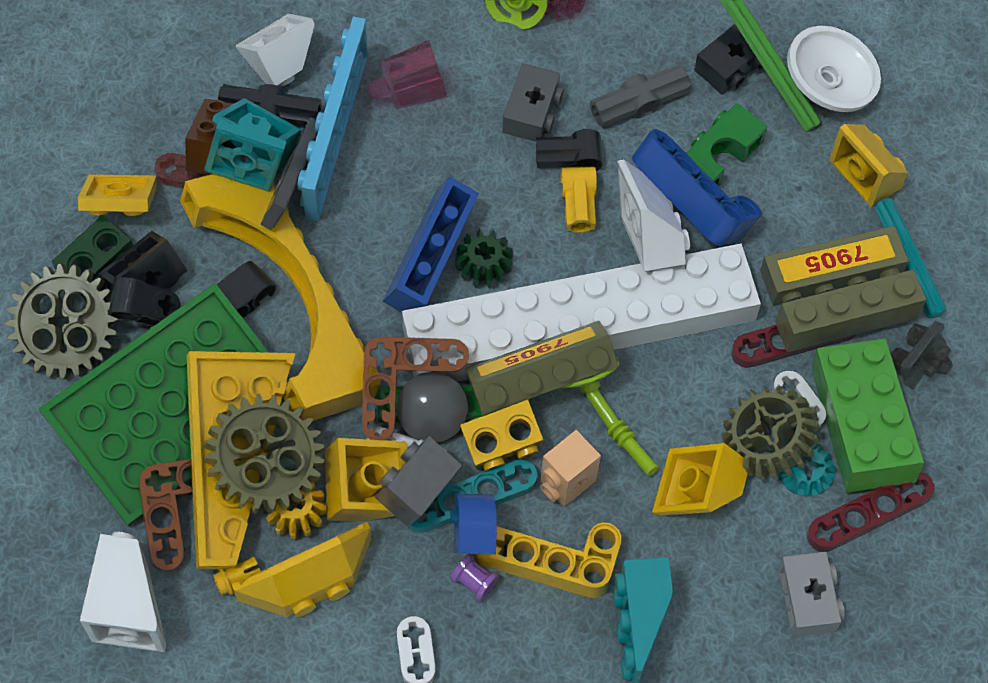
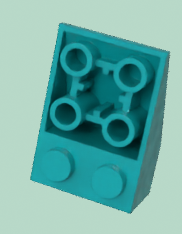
M669 557L624 560L621 573L615 574V586L612 587L614 608H621L619 611L620 621H617V638L619 644L625 643L624 657L621 658L622 679L629 680L630 683L640 682L671 602L673 588Z

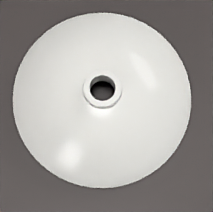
M814 26L799 33L789 47L787 64L790 75L800 91L814 103L833 111L853 112L866 107L877 95L881 84L878 63L867 46L852 34L835 27Z

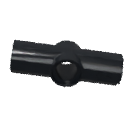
M223 84L222 87L220 86L218 100L231 104L245 98L290 124L305 127L310 117L315 120L317 119L322 105L321 99L287 94L283 88L272 84L261 85L259 89Z

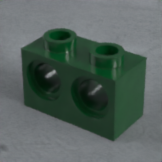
M101 215L52 260L55 271L58 264L66 265L68 273L72 265L79 266L80 270L91 269L90 271L94 272L92 281L97 278H101L98 273L131 248L133 243L127 235ZM115 246L111 251H103L106 247ZM104 283L103 287L101 288V291L104 290V289L107 287V286L105 285V283Z

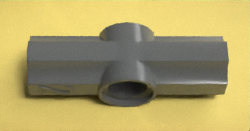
M676 65L649 77H646L644 74L634 75L628 78L621 85L620 89L590 100L592 115L598 125L604 128L631 116L641 118V114L648 111L654 113L661 104L691 91L688 74L684 67Z

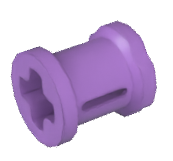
M471 554L466 555L451 576L452 581L462 583L475 593V599L479 602L486 598L500 578L498 573H490L475 562V557Z

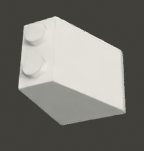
M113 532L112 535L100 534L80 617L83 628L91 642L165 652L167 645L149 567L138 539H134V536L124 532Z

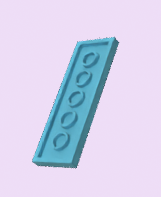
M353 16L350 28L343 30L341 38L342 55L335 57L332 75L335 78L333 84H327L324 93V104H326L324 113L319 112L316 119L315 132H318L316 140L310 141L307 148L306 160L309 161L307 170H301L299 174L297 189L302 191L300 207H304L305 219L319 222L367 61V25L364 18Z

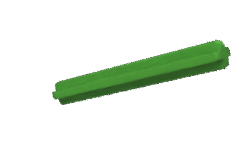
M720 0L805 131H809L821 122L820 117L807 97L794 83L789 69L744 0Z

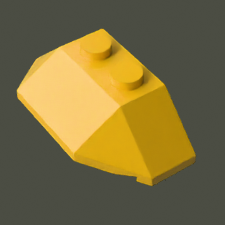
M368 522L360 524L343 534L244 580L242 579L231 584L237 601L284 617L293 614L296 617H302L312 612L316 608L315 604L329 598L330 601H336L343 598L350 592L349 588L354 586L371 542V529Z

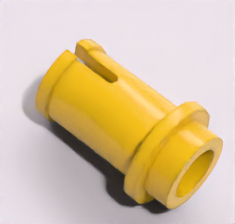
M254 556L237 564L232 569H218L219 572L213 575V579L221 595L226 593L229 596L232 595L233 588L231 584L261 572L260 568L244 573L257 567L258 563Z

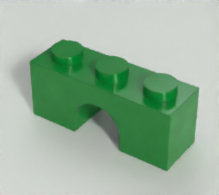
M736 103L728 112L726 110L721 111L707 132L701 131L695 137L691 148L686 154L720 186L725 169L715 162L713 156L719 153H728L743 163L764 142L768 126Z

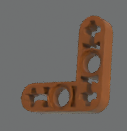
M376 337L370 340L364 351L362 429L366 437L370 440H387L394 433L397 371H460L469 360V351L466 345L460 340L446 338ZM380 343L384 344L386 350L391 351V357L384 358V369L391 368L390 376L383 373L369 375L370 367L377 369V358L371 356V350H376ZM414 344L424 346L428 354L425 362L419 365L410 363L406 356L407 350ZM431 344H439L438 352H448L450 346L455 345L457 346V351L464 354L463 359H458L456 365L451 366L448 359L437 358L439 365L431 366L433 359ZM377 379H383L390 385V393L383 400L374 399L370 395V385ZM369 403L378 406L390 404V412L382 410V420L389 423V428L382 430L381 436H375V431L368 427L369 422H373L376 419V410L368 411Z
M191 459L149 466L142 472L139 478V492L149 558L152 565L160 571L169 572L176 569L184 558L176 497L193 494V487L186 485L182 480L183 470L192 467ZM170 469H176L175 481L179 488L178 490H172L173 482L162 484L159 492H154L152 486H146L145 481L150 480L151 473H157L160 479L171 477ZM158 508L168 510L172 516L171 524L163 529L155 527L150 520L151 513ZM174 531L175 538L169 537L167 540L169 549L172 551L176 550L177 556L171 559V564L165 565L164 559H157L156 553L162 551V540L153 541L152 535L163 536Z

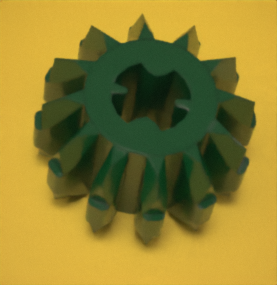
M479 228L476 238L466 234L464 244H459L456 249L458 256L456 268L457 270H462L461 277L463 281L473 277L475 288L480 285L481 280H485L486 286L489 289L493 286V278L503 283L505 273H510L513 269L511 260L513 259L514 252L512 248L508 247L506 237L496 239L494 230L488 236H484Z

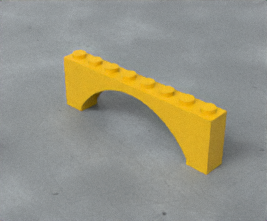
M216 174L185 181L180 203L194 228L203 226L221 231L255 247L285 272L300 293L309 318L310 349L306 364L298 376L289 379L285 393L282 396L284 401L290 400L289 410L293 412L297 408L302 407L303 410L299 418L303 421L312 417L313 421L361 406L363 403L365 351L363 343L359 338L355 337L350 328L346 312L339 308L331 285L325 282L319 271L315 256L310 255L304 244L301 230L294 226L289 216L288 207L274 229L270 230L260 225L275 191L274 182L271 190L266 191ZM369 368V375L379 373L377 369ZM380 379L373 381L370 385L369 391L373 398H375L381 385Z

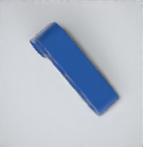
M651 130L632 155L634 164L709 241L718 246H726L740 241L762 215L760 207L750 198L743 195L730 198L671 137L660 130Z

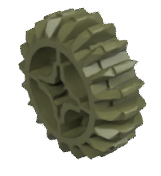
M764 385L762 394L758 395L750 389V399L745 401L743 398L738 397L737 402L740 407L738 409L729 408L728 413L732 419L723 421V427L727 432L722 434V440L726 445L744 457L743 468L748 472V476H752L755 473L757 478L763 481L769 473L773 480L778 481L780 472L784 471L787 476L792 477L791 467L797 465L804 469L805 464L802 458H813L814 452L810 446L819 445V439L815 434L820 431V426L815 421L817 415L814 409L809 407L810 404L803 396L799 397L792 388L786 392L783 387L778 385L772 393L770 388ZM771 412H783L778 415L769 414ZM768 423H769L770 427H771L772 430H773L772 435H773V437H774V439H775L774 442L771 440V438H770V436H769V434H768V433H769V430H768V428H767V424H768ZM791 437H793V438L791 439V441L786 445L787 441H788ZM756 450V451L759 453V452L764 451V450H770V451H772V452H774V453H770V454H757V453H754L753 451Z

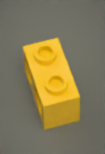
M528 400L460 425L475 468L483 467L485 472L504 465L503 459L516 454L519 459L534 455L539 452L537 447L543 445V437ZM517 423L525 424L530 429V435L525 440H515L509 433L510 428ZM482 436H490L495 439L497 445L492 452L482 453L476 448L477 440Z

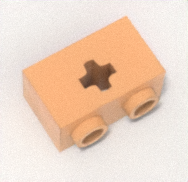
M577 430L543 456L540 480L542 483L540 485L541 490L550 501L555 502L558 500L564 507L596 482L601 455Z

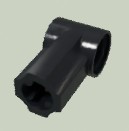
M582 129L574 132L572 136L536 137L537 168L595 167L596 171L600 170L603 166L600 133L593 129Z

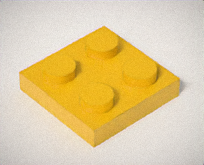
M89 174L77 198L78 211H88L92 215H104L109 213V211L123 212V214L129 216L148 212L156 193L157 176Z

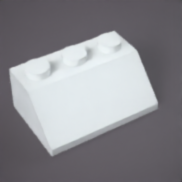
M618 160L621 218L644 271L686 264L685 250L690 249L689 235L686 229H681L680 216L678 212L673 213L672 202L643 172L625 160Z

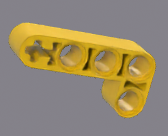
M610 523L596 524L589 532L584 551H579L497 526L496 554L472 555L475 557V561L484 567L585 597L597 598L606 593L619 554L621 534L617 527ZM606 539L612 543L613 547L607 550L600 549L595 545V541ZM504 545H508L507 557L502 556ZM520 551H526L532 556V559L527 562H519L513 555ZM556 561L562 562L568 569L565 572L556 573L549 568V565ZM589 572H596L602 576L603 580L596 584L590 583L585 579L584 575Z

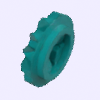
M821 444L810 446L814 454L813 458L807 457V460H809L810 466L818 469L812 470L808 480L804 469L796 467L797 465L791 467L792 477L787 476L784 471L780 472L779 478L789 491L800 496L810 497L819 495L830 487L834 479L836 467L833 464L831 454L823 450Z

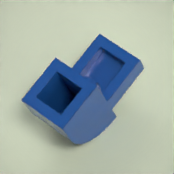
M455 493V508L450 509V524H455L454 553L496 554L497 515L494 495Z

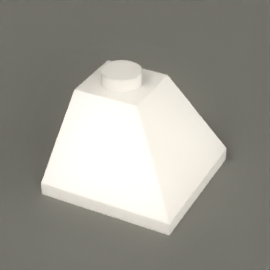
M287 14L235 45V47L265 84L283 87L295 79L294 75L303 70L315 24L312 18Z

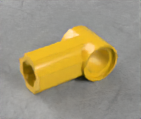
M561 168V183H563L561 197L565 198L566 230L573 233L595 230L594 197H596L597 190L596 168Z

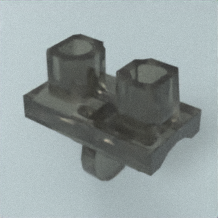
M934 321L930 327L914 323L906 336L907 344L914 347L913 350L908 352L898 347L891 353L896 373L902 375L903 383L912 390L924 375L933 377L936 372L947 374L953 367L952 361L948 357L951 349L946 346V340L941 334L944 330V324Z

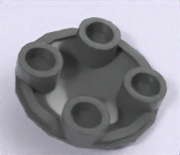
M438 372L421 373L410 379L400 391L396 405L398 420L408 434L417 440H425L430 436L436 442L445 441L457 434L461 428L460 425L465 423L468 411L466 394L460 384L450 376Z

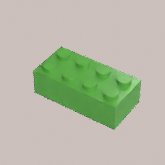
M886 338L817 348L812 364V372L819 399L826 410L825 421L846 493L876 489L889 485L896 486L902 483H916L924 461Z

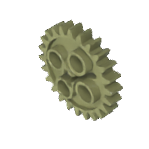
M58 264L55 274L51 267L45 266L43 269L44 277L32 272L30 274L33 284L30 285L21 281L19 284L24 293L22 295L12 293L11 297L18 304L17 307L6 308L8 312L15 315L14 319L5 322V325L15 328V332L8 335L7 340L19 342L12 351L17 354L26 353L22 359V363L25 365L35 361L34 372L40 373L46 367L47 377L53 378L59 369L61 378L68 379L72 369L75 376L81 377L84 372L83 366L89 370L96 368L95 358L101 361L107 360L103 352L104 348H116L109 341L110 336H120L121 333L112 329V324L118 323L122 319L109 315L110 302H108V299L112 295V290L105 289L101 291L105 280L97 278L92 281L94 272L85 270L80 276L81 270L79 266L72 265L68 273L66 265ZM62 290L65 291V296L63 297V301H62V299H61V297H60V292H61ZM80 294H84L87 299V305L84 310L77 312L74 308V300ZM45 296H49L52 301V307L47 313L43 314L39 307L40 301ZM64 316L69 317L68 324H63V327L58 326L59 319H64ZM84 329L87 332L88 340L83 347L79 348L75 343V335L78 331ZM50 331L53 336V342L49 348L44 349L40 342L41 336L44 332ZM64 342L67 346V351L65 353L62 352Z
M257 394L254 404L251 405L243 397L240 401V410L233 404H229L227 407L229 417L219 413L216 422L220 427L210 426L208 434L215 439L206 440L204 448L213 452L205 455L204 463L214 464L215 466L209 469L207 476H219L220 479L214 489L220 490L226 487L229 490L225 498L226 501L231 500L234 496L239 497V509H242L248 501L252 503L253 513H257L261 504H265L268 513L271 514L275 508V503L278 502L285 511L289 507V497L297 504L300 503L303 498L300 490L309 494L313 489L310 481H318L321 475L314 469L320 468L324 464V459L315 456L325 448L323 444L314 443L321 432L320 430L309 431L308 428L314 419L311 417L302 421L299 417L303 408L299 407L293 412L290 411L289 399L282 406L276 405L275 395L271 396L267 404L263 403L261 395ZM277 425L283 431V436L272 437L266 431V426ZM238 436L243 437L248 441L249 448L237 449L232 444L231 439ZM289 441H292L295 444L293 447L287 446L279 448L284 443H287ZM260 448H262L264 453L273 451L269 459L265 455L256 456ZM285 457L291 458L296 463L297 469L294 471L285 470L280 465L279 460ZM250 459L243 465H234V461ZM256 470L262 475L263 481L261 483H251L246 478L245 472Z

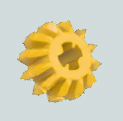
M310 481L313 489L309 494L300 490L303 497L300 501L302 505L301 510L294 508L292 511H289L288 507L284 511L277 502L273 512L266 516L268 525H276L275 530L279 536L289 529L290 538L295 540L297 530L302 529L303 534L309 537L311 535L309 525L321 528L322 519L319 516L327 513V507L322 503L325 499L323 491H315V483L313 481ZM289 497V506H298V504Z

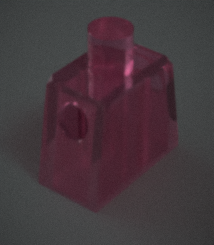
M429 40L383 59L380 63L384 77L366 83L372 102L391 96L396 109L448 98Z

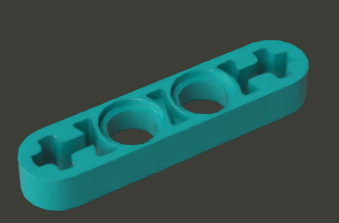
M520 459L446 486L434 499V501H438V508L442 517L438 518L437 512L433 511L426 515V522L420 523V520L417 519L408 528L416 533H424L449 524L450 510L444 506L445 499L450 495H455V493L479 494L477 491L478 487L486 482L493 483L498 488V493L494 496L496 505L528 494L536 486L537 470L531 462ZM516 470H521L523 474H530L527 477L526 484H521L519 480L508 483L510 491L507 492L504 491L503 481L499 477L504 475L506 482L515 478ZM431 503L425 512L433 510L434 504Z

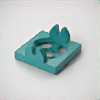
M252 113L241 117L238 125L219 119L204 171L270 191L286 140L268 135L270 127L265 117H262L257 125L252 123ZM232 139L242 142L243 145L242 147L231 149L222 146V143ZM253 146L266 150L270 161L259 158L252 151ZM241 155L248 156L246 162L241 161Z

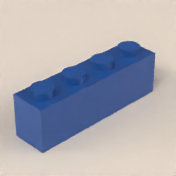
M450 176L436 190L383 299L384 303L400 312L427 305L479 195L478 192Z

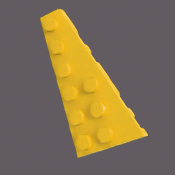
M189 351L187 354L196 569H232L237 565L252 503L247 501L245 506L239 509L238 503L240 498L237 496L226 501L225 498L229 490L226 487L220 490L214 489L220 479L219 476H207L209 469L215 466L214 464L204 463L205 455L213 452L204 448L206 440L215 439L208 434L210 426L220 427L216 422L219 413L229 417L227 414L229 404H233L240 410V401L243 397L253 405L257 394H260L263 403L267 404L271 396L275 395L276 405L280 406L295 353ZM275 425L266 426L268 434L273 436ZM238 436L231 439L232 444L237 449L249 448V443L245 438ZM260 448L256 456L265 455L267 457V453H264L262 448ZM250 459L234 461V465H243ZM248 470L245 472V476L251 483H258L260 473L256 470Z

